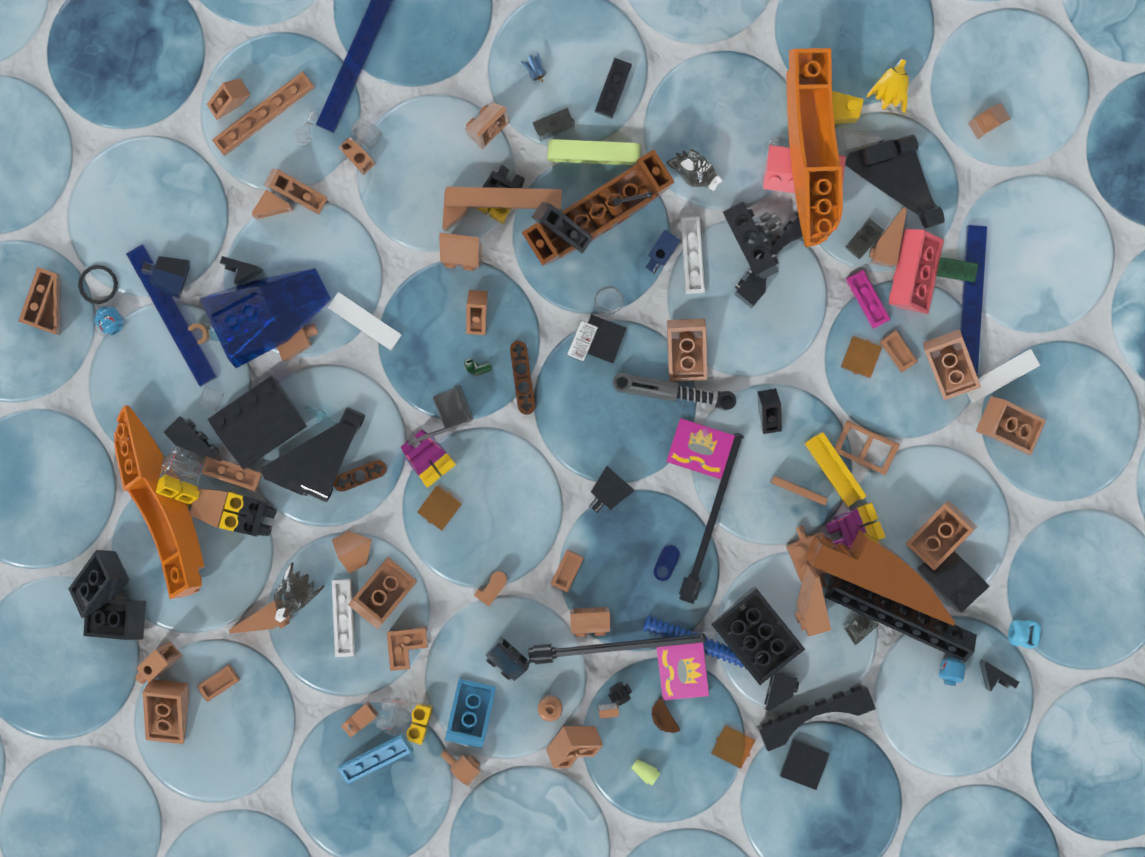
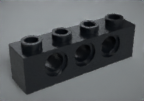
M741 202L723 211L725 219L757 282L779 272L776 266L779 264V261L775 254H770L768 249L771 246L766 237L762 238L760 233L763 231L758 222L754 223L752 217L755 215L751 207H746L745 203ZM742 223H748L746 227H740ZM751 238L757 239L754 243H748ZM759 254H765L762 259H756Z

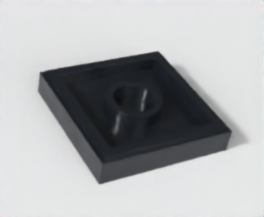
M591 314L588 324L597 327L587 354L613 364L627 328Z
M792 739L779 776L817 790L829 753Z

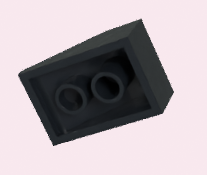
M96 550L68 590L81 618H85L118 595L130 579L116 551Z
M955 551L935 571L925 562L917 568L955 611L961 613L990 587Z
M109 600L84 618L83 636L120 640H143L146 601Z
M502 636L485 655L487 657L486 661L494 668L498 666L502 670L501 674L507 680L512 679L515 681L528 670L530 664L529 660Z

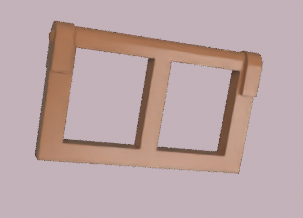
M847 420L834 449L838 454L886 475L900 444ZM850 428L868 435L859 457L841 450ZM873 439L892 446L882 468L864 460Z

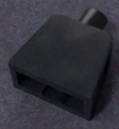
M606 466L591 490V493L596 498L589 507L596 513L604 505L611 510L628 497L634 489Z

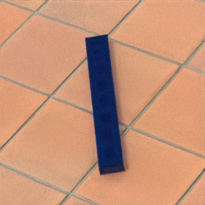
M393 0L370 1L316 126L335 133Z
M967 225L964 263L978 265L975 282L963 280L960 331L978 377L987 226Z
M142 244L126 253L198 385L201 387L218 378L193 332L188 330L189 325L173 296L153 287L150 283L151 276L141 273L144 262L154 264L146 247Z

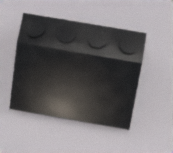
M273 376L268 377L207 419L217 436L243 470L307 427L283 387Z
M755 586L711 624L759 685L763 684L806 650Z

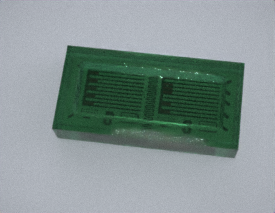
M940 257L936 276L975 283L979 263Z

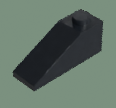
M541 202L531 217L582 254L593 239L591 235L552 204Z

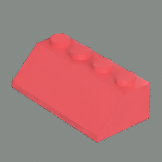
M769 145L762 180L763 189L795 193L789 147ZM839 155L840 165L842 166V180H844L846 156Z
M904 229L896 271L893 276L892 290L889 294V304L901 309L929 314L944 242L943 239L925 230Z

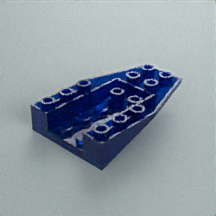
M316 268L254 280L199 299L228 360L235 368H238L288 342L331 300V297Z

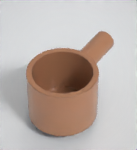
M447 750L441 753V756L452 766L450 770L453 775L467 786L482 771L479 767L481 765L479 761L470 754L468 756L463 754L456 760Z

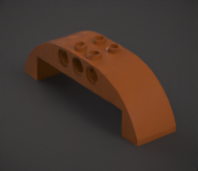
M653 149L637 159L635 166L561 212L591 235L593 241L657 199L675 181ZM647 191L653 193L652 198L645 197L627 201L619 206L613 204L615 198H628L645 194ZM538 222L521 232L542 266L553 263L576 251V249L545 229Z

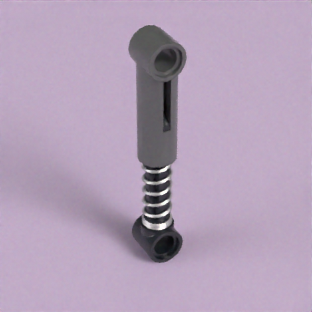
M626 373L617 374L612 382L613 388L620 393L674 402L676 398H679L681 401L684 399L687 402L690 400L694 401V403H707V405L710 404L723 411H728L736 405V397L730 391H713L711 393L708 390L682 388L681 385L678 387L679 383ZM625 378L628 384L626 387L620 388L617 385V380ZM632 383L650 386V389L632 386ZM723 396L730 398L731 403L729 406H724L721 403Z

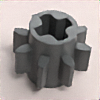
M766 212L759 217L761 219L759 224L765 236L769 234L773 237L780 232L778 228L782 223L775 213L768 214Z

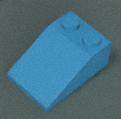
M458 679L444 740L478 748L483 747L496 687Z

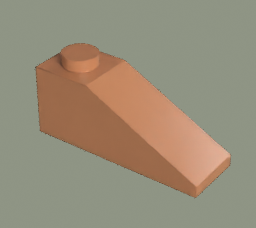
M272 169L264 183V186L317 214H320L328 198L278 169Z
M902 208L874 246H871L869 251L871 264L888 267L897 265L907 208Z
M280 597L228 631L231 634L274 629L278 626L281 629L290 623L289 619L293 615L285 603L281 604L284 601ZM285 608L283 615L285 617L289 613L290 615L281 622L275 619L277 610Z

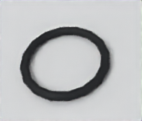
M95 265L88 267L82 272L78 288L86 301L92 304H102L114 297L118 282L111 269ZM91 270H105L113 279V290L105 299L93 300L87 297L83 291V279Z

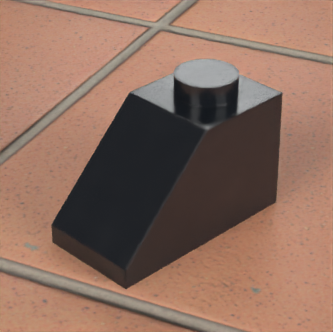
M777 389L757 391L762 433L781 432V402Z
M779 671L771 676L763 708L770 711L792 698L794 692L797 693L799 688L798 678L795 675Z

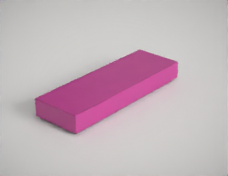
M864 270L845 279L872 329L891 320Z

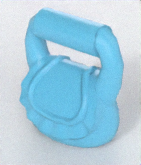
M1014 620L1009 626L1008 640L1013 646H1022L1028 649L1035 648L1039 645L1041 626L1033 620ZM1030 626H1033L1032 641L1029 644Z

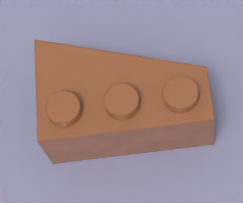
M37 267L18 322L60 335L61 275Z

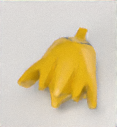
M901 59L895 67L888 69L866 96L869 98L875 93V99L881 100L883 110L892 103L894 107L901 103V111L906 113L909 76L904 70L906 60Z

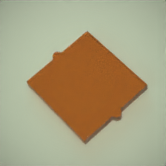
M852 336L841 368L852 371L854 375L860 374L871 378L882 347L870 343L869 340L865 341Z
M436 485L417 513L427 519L428 523H432L443 531L462 503L452 497L451 493H447Z
M725 725L720 736L716 737L717 741L711 754L741 769L746 758L750 756L749 752L755 740Z

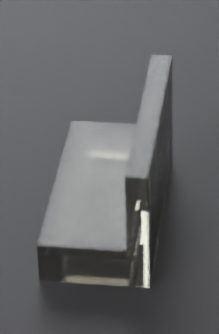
M568 108L532 122L540 141L575 127L574 118L571 117Z

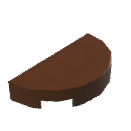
M659 697L652 707L654 724L659 730L664 732L676 733L681 731L664 701Z

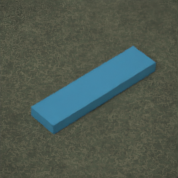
M401 734L339 765L338 771L346 783L349 784L411 753L413 747L405 735Z

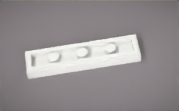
M700 217L680 218L685 293H705Z
M339 292L328 306L330 310L391 351L402 336Z
M1029 349L978 377L981 388L967 392L971 402L978 401L1039 367L1040 364L1033 351Z
M352 579L332 580L335 657L355 656L353 609L348 606L353 599Z

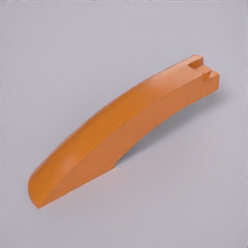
M831 48L789 50V71H786L791 167L805 247L815 246L826 241L832 232L837 229L843 212L842 166L840 165L833 114Z
M125 405L117 417V422L119 423L117 431H114V447L123 490L128 491L137 505L156 544L169 599L192 595L199 592V588L202 587V577L199 574V570L205 567L192 517L186 503L177 501L174 497L169 498L155 493L158 480L161 477L167 475L175 478L148 430L130 406Z

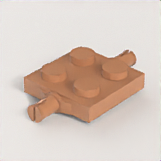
M803 525L795 528L800 539L786 546L800 582L803 580L806 565L810 564L805 555L814 536L821 538L823 532L815 535H806ZM813 567L820 578V582H822L821 587H826L823 575L827 572Z

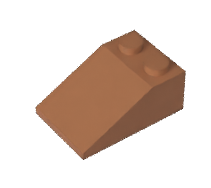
M493 102L489 106L485 105L480 110V115L476 119L472 118L466 124V134L481 149L486 147L509 124L507 109Z
M440 233V262L444 264L445 268L456 269V266L463 267V270L475 271V269L480 268L482 244L478 237Z
M705 318L667 320L669 381L707 380Z
M960 329L923 342L926 356L944 400L981 388Z
M991 396L976 432L1031 455L1046 420L1007 400Z
M948 500L912 536L906 545L935 571L967 539L977 526Z
M387 557L350 601L348 606L378 629L416 584L417 580Z
M811 564L806 565L796 603L798 612H795L797 623H800L802 631L805 630L808 636L831 631L820 578Z
M609 607L570 609L571 634H575L576 637L587 636V633L603 636L606 635V632H610Z
M157 679L148 682L143 690L146 740L184 744L189 705L188 683Z

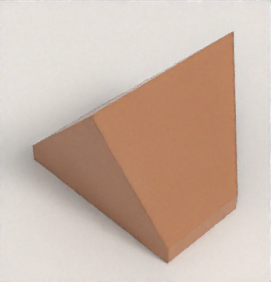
M347 531L332 539L337 557L349 573L367 565L372 539L351 531Z

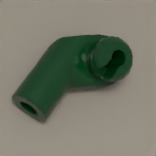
M472 359L464 361L465 370L475 376L492 371L490 362L479 365Z

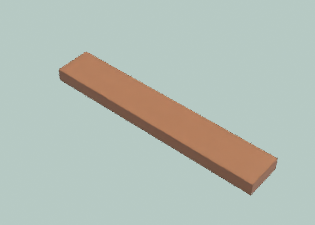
M302 71L217 135L212 141L221 153L226 156L312 91L315 86Z
M446 187L445 206L537 209L541 202H546L561 210L562 189Z

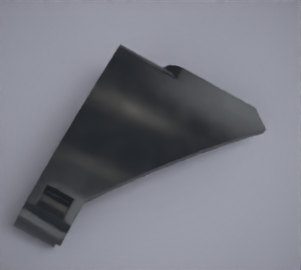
M914 134L896 140H888L848 154L845 162L848 168L917 214L925 229L945 222L943 210L934 203L916 152L919 147Z
M347 407L339 423L262 466L261 471L264 479L303 496L310 495L327 503L333 492L334 487L332 486L355 434L363 424L365 414Z

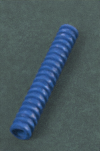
M650 615L646 618L643 627L644 632L649 631V634L660 635V638L697 634L696 632L691 633L690 630L685 631V628L680 629V626L674 627V624L669 625V622L663 623V620L653 619ZM706 637V642L703 644L706 655L711 654V657L722 658L724 662L727 660L728 663H734L735 666L738 664L740 668L745 667L728 645L725 646V643L720 644L719 641L714 642V639L711 638L709 640Z

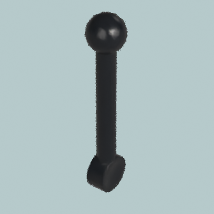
M647 191L645 194L628 198H615L613 204L619 206L627 201L645 197L652 198L653 193Z

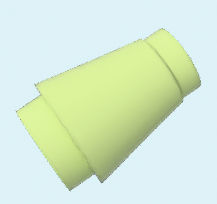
M639 759L636 760L631 768L646 784L649 783L652 786L661 774L657 771L658 768Z

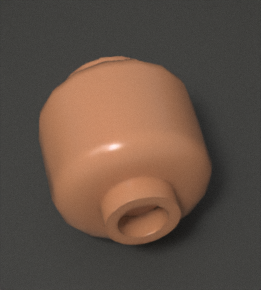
M546 695L541 698L538 703V714L543 720L551 722L561 716L563 707L561 700L557 696Z

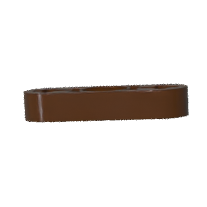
M381 460L372 461L338 475L333 486L337 491H348L384 476L387 472V465ZM375 464L383 466L380 474L373 472L371 473L373 477L370 478L366 467L369 466V470L376 468ZM359 470L364 471L366 475L365 479L361 482L355 478V474ZM348 474H351L354 485H352V482H348L345 484V488L338 486L340 478L347 480L350 478Z

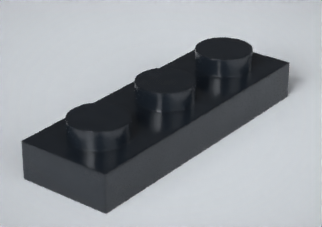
M614 57L595 113L613 119L632 67L631 63Z

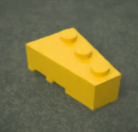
M832 91L834 124L855 123L860 117L864 99Z

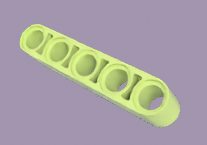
M548 140L547 160L551 162L636 165L637 159L641 158V144Z

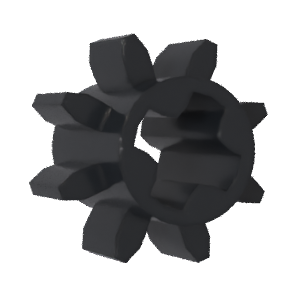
M621 681L609 688L611 693L608 696L613 704L617 702L620 706L631 699L629 694L632 693V690L628 683L623 685Z

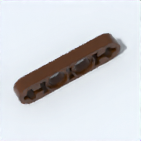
M515 341L510 346L517 405L522 414L529 415L535 410V400L528 351L524 342ZM520 344V347H524V350L521 351V357H526V360L514 362V358H518L517 352H513V349L516 348V345ZM519 363H523L527 367L526 372L523 374L516 372V366ZM521 382L529 384V390L526 393H522L518 389ZM531 394V398H527L529 404H532V407L529 408L528 412H525V409H521V405H524V398L519 399V396Z

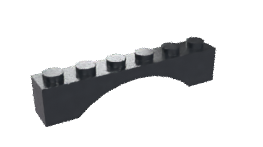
M798 211L795 213L797 218L793 222L789 220L784 226V234L781 237L777 235L771 242L773 245L769 251L771 255H777L783 247L803 237ZM761 254L759 259H762L765 254ZM750 268L747 271L749 275L745 281L741 279L734 287L737 289L734 295L750 308H753L766 292L767 278L757 282Z
M856 684L844 693L843 691L833 693L829 699L820 698L815 700V704L811 706L802 705L796 708L797 711L793 713L784 712L778 715L779 718L775 720L767 719L760 722L761 725L757 726L765 749L771 751L786 745L790 736L799 726L817 715L842 712L860 716L875 710L876 708L868 687Z

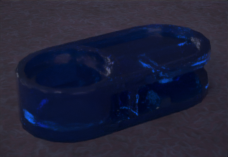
M674 545L663 547L655 564L653 573L659 581L668 580L677 564L680 553ZM664 566L668 569L667 576H658L657 570L659 567Z

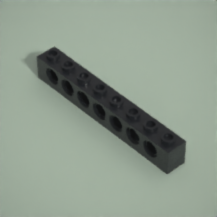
M832 575L828 581L825 598L963 662H966L975 652L977 634L955 624L954 626L837 576Z

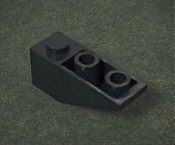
M179 416L164 431L165 435L175 446L219 462L223 460L219 455V449L207 442L208 437L202 431H197L195 428L197 425L190 418L185 419Z

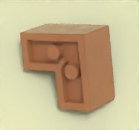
M427 626L387 631L390 671L410 669L409 650L428 648Z
M563 726L546 750L554 769L570 768L578 757H594L602 748L603 743L595 726Z

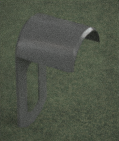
M454 385V388L433 396V401L445 428L412 440L408 445L454 430L473 421V414L460 385Z

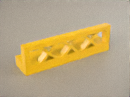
M823 432L818 433L804 443L847 507L857 500L867 497Z

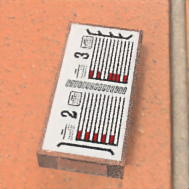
M580 320L566 356L584 363L598 327Z

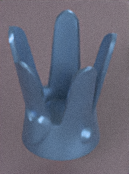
M538 52L534 58L531 55L528 56L530 64L521 61V63L529 71L533 81L540 79L543 82L542 77L547 73L542 67Z

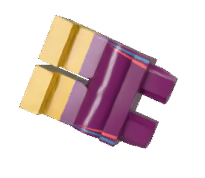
M422 429L414 436L419 438L428 433ZM434 437L420 441L421 444L416 448L412 444L408 445L409 440L401 446L403 453L406 455L404 458L427 488L457 465Z
M872 502L865 503L833 517L834 520L825 524L829 534L839 531L841 538L832 542L836 545L842 543L850 547V549L859 529L877 540L886 537L880 521H874L879 518Z

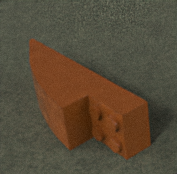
M859 529L850 549V547L842 543L838 545L832 543V540L822 535L821 538L814 536L805 555L813 567L954 626L955 621L929 584L904 559L876 538Z

